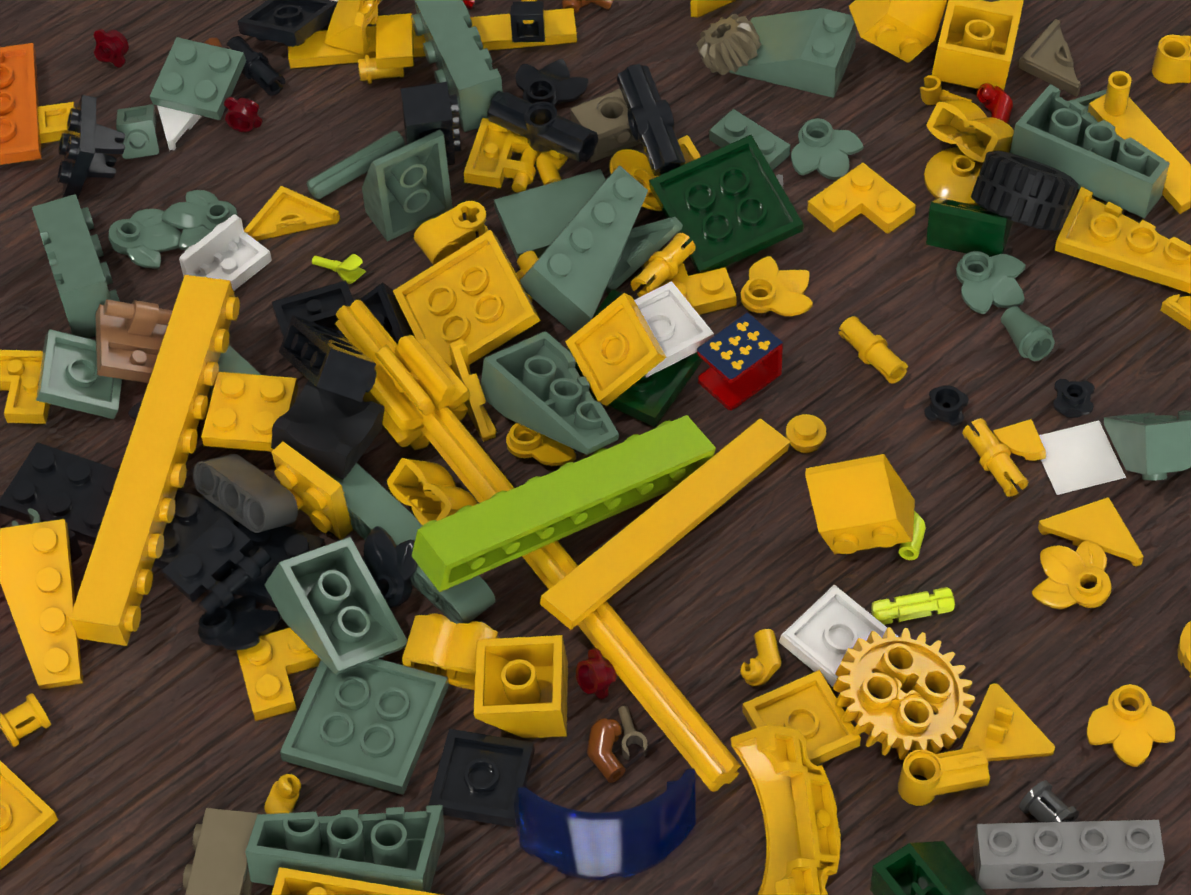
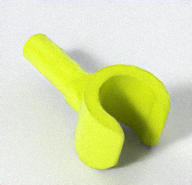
M351 254L343 262L316 255L312 259L313 265L337 272L343 281L346 280L347 284L354 283L366 273L364 269L359 267L363 261L356 254Z

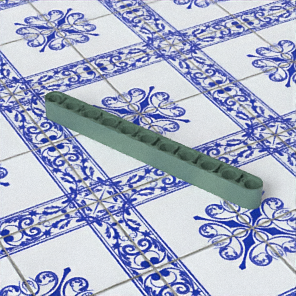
M230 345L226 353H221L218 361L219 372L261 375ZM210 386L208 392L211 396L213 393L214 386ZM358 463L354 465L344 479L325 472L342 485L352 528L364 540H366L374 527L381 526L387 531L397 546L407 540L415 541L417 529H420L423 525ZM419 565L410 578L412 585L450 621L456 624L470 623L495 603L492 590L479 575L442 592L437 590Z

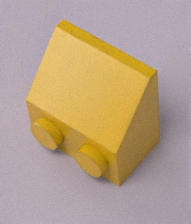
M855 0L849 5V9L861 38L909 63L935 41L947 0Z
M884 454L806 468L805 476L818 532L834 554H852L859 550L877 547L887 548L896 544L913 541L915 499Z
M563 636L477 639L474 692L475 719L522 738L566 737L568 660Z

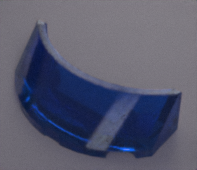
M685 769L683 776L679 780L668 781L665 786V792L655 799L640 806L616 812L593 813L568 809L539 797L528 790L527 787L517 788L514 800L519 845L531 857L536 855L543 861L557 867L558 872L578 878L605 880L611 877H629L644 872L667 859V856L684 839H687L695 827V769Z

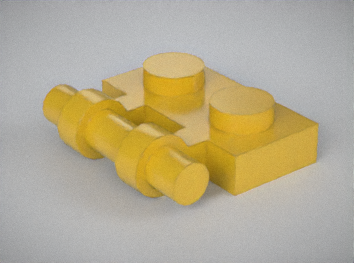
M482 118L464 170V182L501 188L504 177L514 180L512 184L514 192L526 191L527 186L534 180L536 173L534 165L541 152L530 147L528 138L489 121L488 118ZM513 152L522 154L520 161L511 160Z

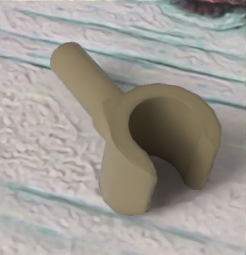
M621 706L618 712L624 729L622 756L624 759L629 760L630 755L627 747L630 744H638L642 747L643 756L645 757L648 748L647 739L634 728L628 706Z

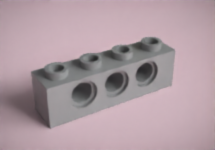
M1159 820L977 824L973 844L976 882L982 889L1158 885L1165 862Z

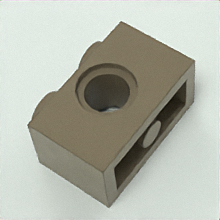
M620 89L570 108L572 122L598 134V143L593 156L589 159L591 163L613 155L619 150L641 144V141L637 142L631 133L627 115L628 108Z

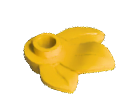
M771 256L762 258L749 269V280L741 290V302L746 309L755 313L773 311L782 316L803 314L813 307L812 300L804 295L809 284L810 273L808 270H779Z
M515 423L507 434V449L514 456L520 458L533 457L540 463L550 466H561L576 460V454L571 447L519 423Z
M1087 539L1079 545L1076 552L1060 545L1050 546L1041 551V565L1048 578L1037 585L1032 591V596L1038 602L1055 609H1065L1076 603L1086 608H1096L1105 603L1111 594L1112 585L1108 574L1105 572L1107 565L1106 554L1098 544ZM1089 582L1097 583L1095 587L1091 589H1086L1082 587L1084 584Z
M1128 684L1112 692L1108 705L1092 712L1087 726V739L1091 745L1112 743L1113 750L1121 761L1132 767H1137L1148 759L1153 741L1158 743L1174 741L1175 726L1167 712L1152 706V702L1145 690L1139 686ZM1131 705L1136 711H1128L1122 706Z

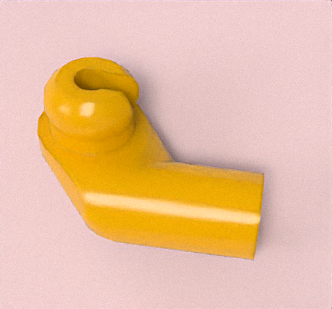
M554 150L541 152L536 160V167L543 185L561 180L558 171L567 161V156Z
M762 629L754 634L758 656L750 658V664L743 662L741 665V676L749 685L760 686L766 684L781 667L782 661L775 632L771 629Z
M284 774L273 784L264 806L266 814L292 813L301 790V782L295 775Z

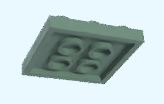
M382 659L373 660L335 675L321 660L281 748V759L285 762L404 795L449 687L448 678Z

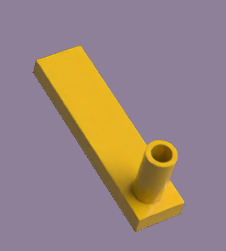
M1115 71L1109 76L1106 94L1090 102L1088 112L1097 122L1106 120L1115 126L1116 134L1124 140L1133 138L1170 163L1162 195L1179 214H1182L1191 208V164L1129 97L1132 81L1130 75L1124 71Z

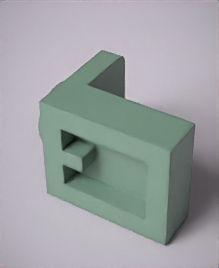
M154 104L117 110L116 129L125 134L124 142L121 143L125 145V150L122 154L124 159L157 155L159 153L156 134L157 116Z

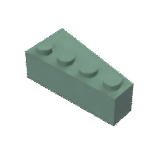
M76 194L33 206L32 210L72 335L84 338L96 336L95 314L99 305H104L106 299L119 301L116 289L108 290L107 285L113 284L107 262L100 263L98 257L104 256L98 235L90 236L88 231L95 229L89 208H80Z
M443 805L426 806V811L405 812L404 807L386 808V813L359 814L358 809L341 810V814L336 816L318 817L316 812L258 814L245 851L250 881L274 886L279 867L430 893L445 837Z

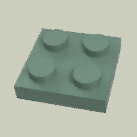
M176 37L150 94L152 103L157 106L221 120L226 108L224 101L226 98L231 97L246 63L244 52Z
M49 329L44 341L36 401L114 419L119 409L122 379L97 375L96 340Z

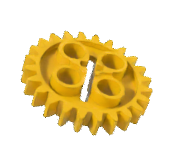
M891 627L886 629L882 638L875 631H871L866 641L858 638L854 647L847 649L835 673L838 678L833 686V690L840 693L835 705L847 707L841 718L842 721L849 722L855 720L857 724L852 732L854 736L865 732L869 735L866 746L870 747L877 741L882 743V755L885 756L891 747L896 748L900 760H904L909 750H928L934 754H939L942 747L949 750L956 739H960L973 715L970 707L975 697L967 694L973 683L971 680L960 679L966 667L964 665L952 666L950 662L955 653L949 652L942 655L939 652L941 647V641L939 640L931 646L925 644L926 635L923 632L918 636L917 640L911 639L908 628H904L900 637H896ZM870 693L877 695L880 699L874 697ZM907 717L915 720L917 723L910 721Z

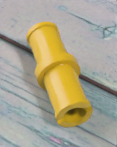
M684 233L676 234L662 251L655 252L649 258L648 266L631 281L633 291L637 290L641 284H646L637 293L639 297L659 288L665 280H672L676 276L678 267L689 255L694 253L696 248L693 240L685 248H681L690 238Z
M856 316L849 317L841 324L839 328L841 331L838 334L858 351V357L862 362L867 365L871 364L891 384L900 381L905 376L908 365L888 348V342L881 335H874Z
M983 418L972 421L971 423L980 436L969 425L963 429L962 434L979 455L980 465L985 471L992 473L1007 497L1017 495L1019 492L1011 482V479L1022 490L1026 488L1029 482L1010 458V449L1006 444H1000Z

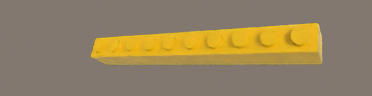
M184 275L70 616V621L79 639L127 646L131 632L137 631L141 620L140 604L143 595H148L152 587L153 574L151 570L155 558L159 559L163 552L164 529L166 523H171L174 518L176 507L174 498L177 489L182 488L186 480L187 468L185 464L189 453H194L197 446L199 420L205 419L207 415V395L210 386L215 385L217 373L219 372L218 361L221 353H226L229 346L230 336L228 330L231 321H235L239 315L240 300L238 297H235L230 280Z

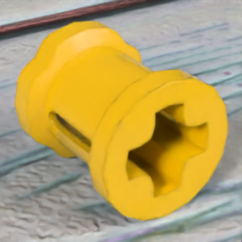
M33 693L26 696L24 703L5 714L0 712V728L13 748L19 745L21 738L41 726L45 729L51 726L49 718Z

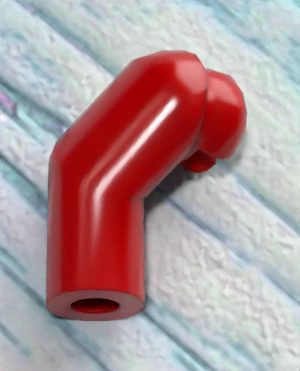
M989 83L981 85L977 91L978 101L984 103V106L992 113L991 117L1009 124L1013 108L1012 98L998 86L993 87Z

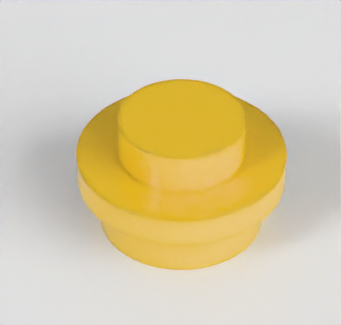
M798 415L788 422L786 438L791 441L790 444L796 451L811 453L824 443L826 439V426L820 418L814 415Z

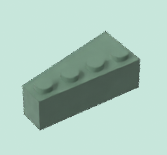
M414 0L416 14L411 15L412 23L417 36L424 35L426 42L423 43V49L428 63L436 64L438 69L434 71L436 82H447L449 95H457L460 114L459 122L463 131L468 132L477 129L482 118H488L487 112L493 97L499 91L503 93L501 75L498 69L493 70L491 55L487 48L483 49L480 34L476 26L472 27L470 14L463 0Z
M1050 84L1015 124L1010 153L1064 172L1078 183L1077 189L1080 190L1083 187L1093 192L1094 197L1111 202L1130 213L1145 218L1162 196L1170 163L1133 138L1124 140L1116 134L1115 126L1106 120L1097 122L1085 114V106L1076 100L1071 103L1060 97L1061 90Z
M620 165L603 182L520 279L525 292L573 334L592 320L648 193V190Z

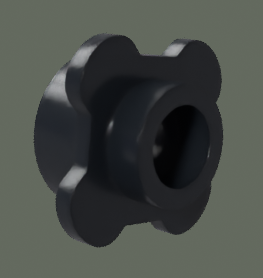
M1059 379L1055 382L1054 389L1057 391V398L1053 402V407L1056 411L1069 418H1078L1093 411L1094 405L1090 399L1095 387L1091 382H1069L1067 379Z
M943 385L929 392L931 402L924 410V415L928 420L948 422L952 426L960 425L963 422L964 415L962 410L963 407L968 405L969 400L965 393L950 385Z

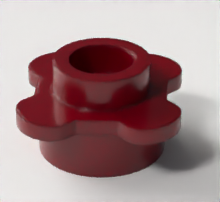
M103 29L96 30L93 34L96 40L95 57L101 62H111L118 68L125 65L124 55L129 50L128 41L125 36L117 30H109L107 32Z
M228 97L225 99L224 106L228 108L225 121L231 128L240 132H248L253 127L258 128L261 126L263 120L258 116L259 105L256 102L246 98L236 100L233 97Z
M593 648L588 651V659L577 664L576 679L580 688L585 693H595L597 698L604 699L609 695L608 688L610 684L616 681V672L610 661L602 658L601 651Z

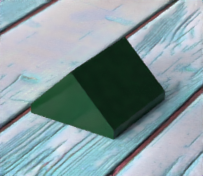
M938 198L930 204L926 245L965 254L979 251L987 254L989 257L1003 254L1013 221L992 213L981 206Z

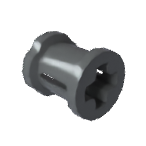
M1047 780L1035 785L1025 795L1019 805V809L1024 814L1030 813L1039 822H1075L1079 816V811L1074 806L1067 807L1052 792L1053 786Z

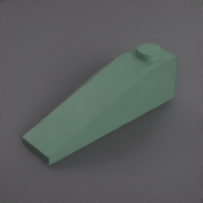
M546 331L484 358L481 388L485 400L504 417L586 455L618 440L619 433L602 404L595 401L589 392V382L585 376L580 377L576 370V360L573 355Z
M1191 410L1178 411V419L1177 416L1155 415L1154 412L1104 417V426L1125 469L1142 474L1143 480L1167 479L1168 472L1184 471L1191 467Z

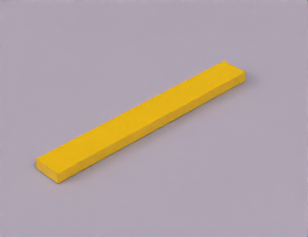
M574 8L544 10L545 42H512L510 14L470 17L472 27L476 26L480 34L483 49L487 48L488 51L577 43ZM376 26L366 27V36L371 37V46L364 55L325 44L327 30L315 32L299 46H288L290 69L357 63L358 59H364L367 54L369 58L376 57ZM413 26L414 57L425 56L423 43L426 40L424 35L417 36Z
M761 418L758 419L541 595L540 605L572 630L786 453L791 441Z

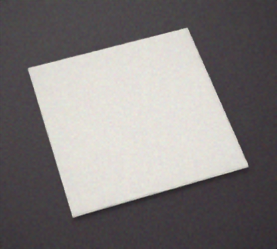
M1099 420L1039 435L1046 450V459H1042L1041 462L1056 495L1126 478Z

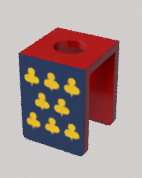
M748 312L697 349L698 356L711 366L698 376V383L730 411L740 406L782 375L783 342Z

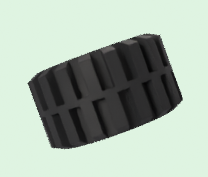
M991 151L987 152L971 198L984 209L1009 220L1042 230H1061L1079 185L1066 173L1040 162L1008 152Z

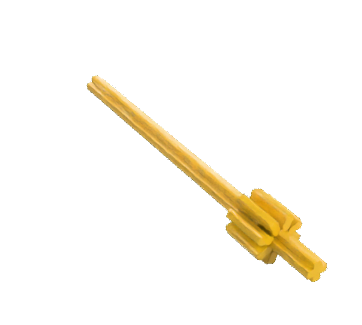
M355 300L350 307L343 305L336 313L339 319L335 323L350 343L376 363L374 368L376 370L375 383L368 393L365 392L363 401H373L384 406L382 425L401 447L411 445L414 450L426 448L430 441L479 503L490 499L500 491L514 489V486L461 423L460 420L465 417L469 409L464 402L469 399L470 392L427 339L417 341L413 335L401 337L397 344L363 301ZM558 540L522 556L548 589L578 566ZM607 601L578 624L595 648L601 651L603 658L610 661L616 674L710 791H718L724 784H730L739 775L737 770L741 767L740 763Z

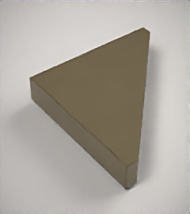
M1055 19L1019 59L1018 68L1077 97L1080 93L1081 84L1077 80L1073 68L1074 62L1068 44L1064 40L1060 28L1061 23Z

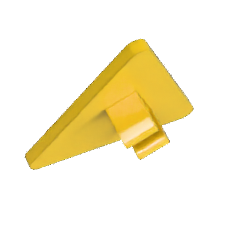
M995 683L989 686L962 749L979 746L981 750H984L988 762L1052 756L1055 750L1054 744L1001 686Z

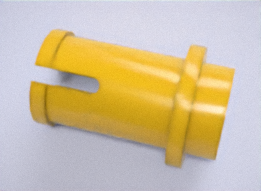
M367 54L364 59H358L360 81L367 80L368 84H372V80L404 77L403 68L377 69L376 57L369 58Z

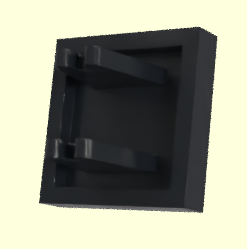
M81 95L77 109L71 108L67 121V130L69 132L62 133L58 153L64 155V161L61 160L57 182L63 183L62 198L76 194L78 199L86 177L114 178L116 169L112 167L115 166L116 158L107 154H123L125 150V145L121 144L125 139L124 133L96 124V97Z

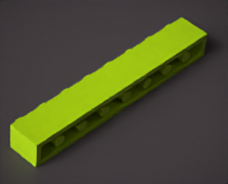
M688 415L674 421H664L653 430L641 435L634 434L624 442L608 449L601 448L591 456L575 463L568 462L558 470L542 477L535 476L519 487L509 491H500L490 499L474 506H464L455 514L439 521L432 520L425 523L420 529H417L412 558L437 590L442 592L671 491L712 458L716 447Z

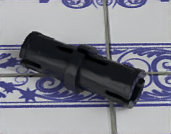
M235 36L227 42L226 45L232 50L244 52L246 63L242 74L245 77L255 80L270 96L278 94L283 89V86L276 80L281 84H285V78L271 67L268 58L262 52H255L241 36Z

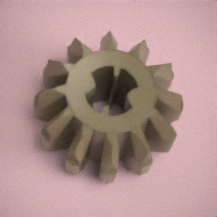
M732 14L727 19L721 17L718 22L710 23V28L700 33L701 39L696 43L699 49L698 53L705 66L712 73L719 72L721 76L727 74L730 70L736 73L739 67L748 66V61L758 55L757 50L761 46L759 35L752 22L748 21L746 16L739 17L737 14Z

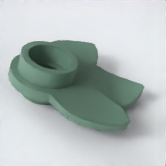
M811 119L799 131V144L791 152V161L793 168L799 175L803 176L817 169L823 177L838 180L849 172L848 155L860 152L864 146L858 136L851 131L834 130L831 124L824 119Z
M193 190L186 193V202H178L171 205L162 214L161 218L163 222L183 229L179 240V249L187 250V248L195 245L212 232L218 224L225 222L232 215L236 214L238 216L234 205L226 201H219L213 193L205 190Z
M143 209L134 213L130 219L114 222L109 228L108 239L115 251L128 255L130 260L136 265L159 269L161 264L160 253L179 248V240L182 233L176 227L162 221L161 217L165 211L160 209Z
M979 251L967 253L958 262L956 267V276L963 284L961 296L964 302L972 310L980 314L988 312L992 304L1001 308H1010L1023 304V291L1014 278L1024 271L1026 265L1019 259L1007 254L989 257L987 254Z

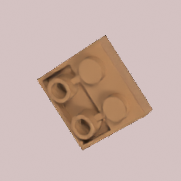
M106 299L104 305L100 304L95 314L97 375L149 383L173 310L161 309L158 304L138 300L126 303Z

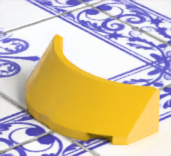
M338 0L326 33L325 44L364 55L371 46V37L366 36V27L368 24H376L378 20V4L381 0Z
M770 724L731 737V746L749 773L763 813L766 833V863L758 895H828L825 888L828 877L837 873L840 860L841 834L837 818V805L823 766L814 765L807 755L806 738L798 729Z

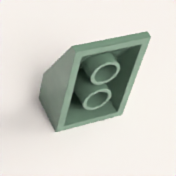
M819 8L752 17L750 22H752L761 43L760 48L757 50L758 55L748 61V66L739 67L736 73L730 70L729 73L832 98L835 97L856 45L857 27L852 15Z
M441 130L372 161L362 186L365 212L387 242L453 208L445 140Z
M351 537L279 562L264 584L284 622L335 675L406 647L408 640Z

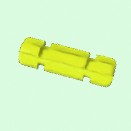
M945 587L934 589L933 594L930 595L928 591L894 597V602H890L889 599L874 601L871 606L872 616L886 625L893 623L895 618H897L898 622L932 616L931 611H936L937 614L952 612L955 600L951 589Z

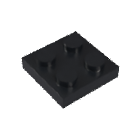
M267 0L237 21L239 32L242 35L256 37L257 40L261 41L271 40L284 43V45L289 47L299 46L308 37L327 26L331 21L338 2L331 0Z
M449 729L429 806L443 805L444 816L516 828L535 752L534 743Z

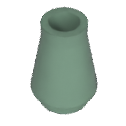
M1017 306L1010 307L1003 313L1001 323L1007 329L1019 354L1023 358L1038 361L1052 351L1055 340L1049 327L1029 316Z

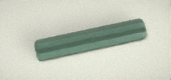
M398 131L390 132L307 181L308 191L316 200H320L368 172L372 161L404 147V138Z

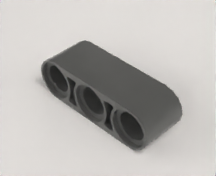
M230 454L197 462L194 466L193 480L197 491L250 531L259 533L293 524L296 521L298 506L294 495L241 456Z

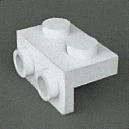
M234 214L225 222L218 224L212 232L198 243L187 248L180 256L179 261L183 277L184 275L230 280L233 291H235L269 264L272 258L267 248L244 232L242 219Z

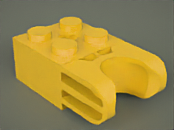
M948 0L932 75L937 76L946 83L979 89L985 83H989L993 87L998 86L1004 91L1024 0H999L994 2L984 0Z

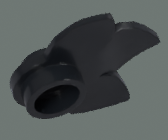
M558 59L541 70L528 64H522L515 76L516 85L524 92L523 100L532 104L545 101L556 107L558 103L572 102L585 93L588 87L587 78H570L568 67L563 59Z
M376 526L365 540L364 556L361 557L389 608H396L405 603L412 592L410 578L418 566L412 558L415 541L407 540L397 546L385 529L381 526Z
M246 595L234 599L225 608H218L210 616L204 613L198 622V635L205 644L222 645L225 649L244 650L257 645L260 642L259 636L266 635L272 631L280 621L281 615L279 611L255 609L256 597Z

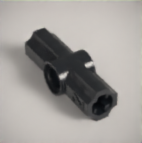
M640 63L628 66L624 71L618 73L617 82L628 108L627 115L630 130L634 139L637 142L641 141L654 176H660L684 165L686 162L674 133L673 114L668 102L665 99L661 100L649 67L643 66Z
M500 91L491 100V106L487 112L489 121L528 138V143L534 150L540 152L554 150L578 162H587L593 156L598 143L597 132L559 116L555 106L551 103L542 101L532 104L508 92L502 93Z

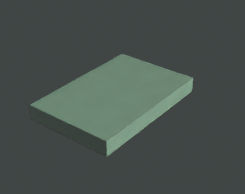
M601 169L494 200V208L516 259L527 251H534L537 257L544 253L606 180Z

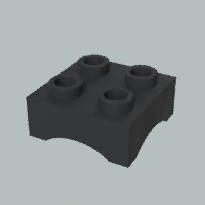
M308 381L290 410L280 416L273 424L271 448L275 449L284 441L321 470L344 479L382 430L384 406L373 401L360 402L318 388L311 381Z

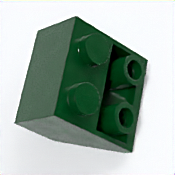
M944 841L909 843L872 867L870 891L873 895H987Z

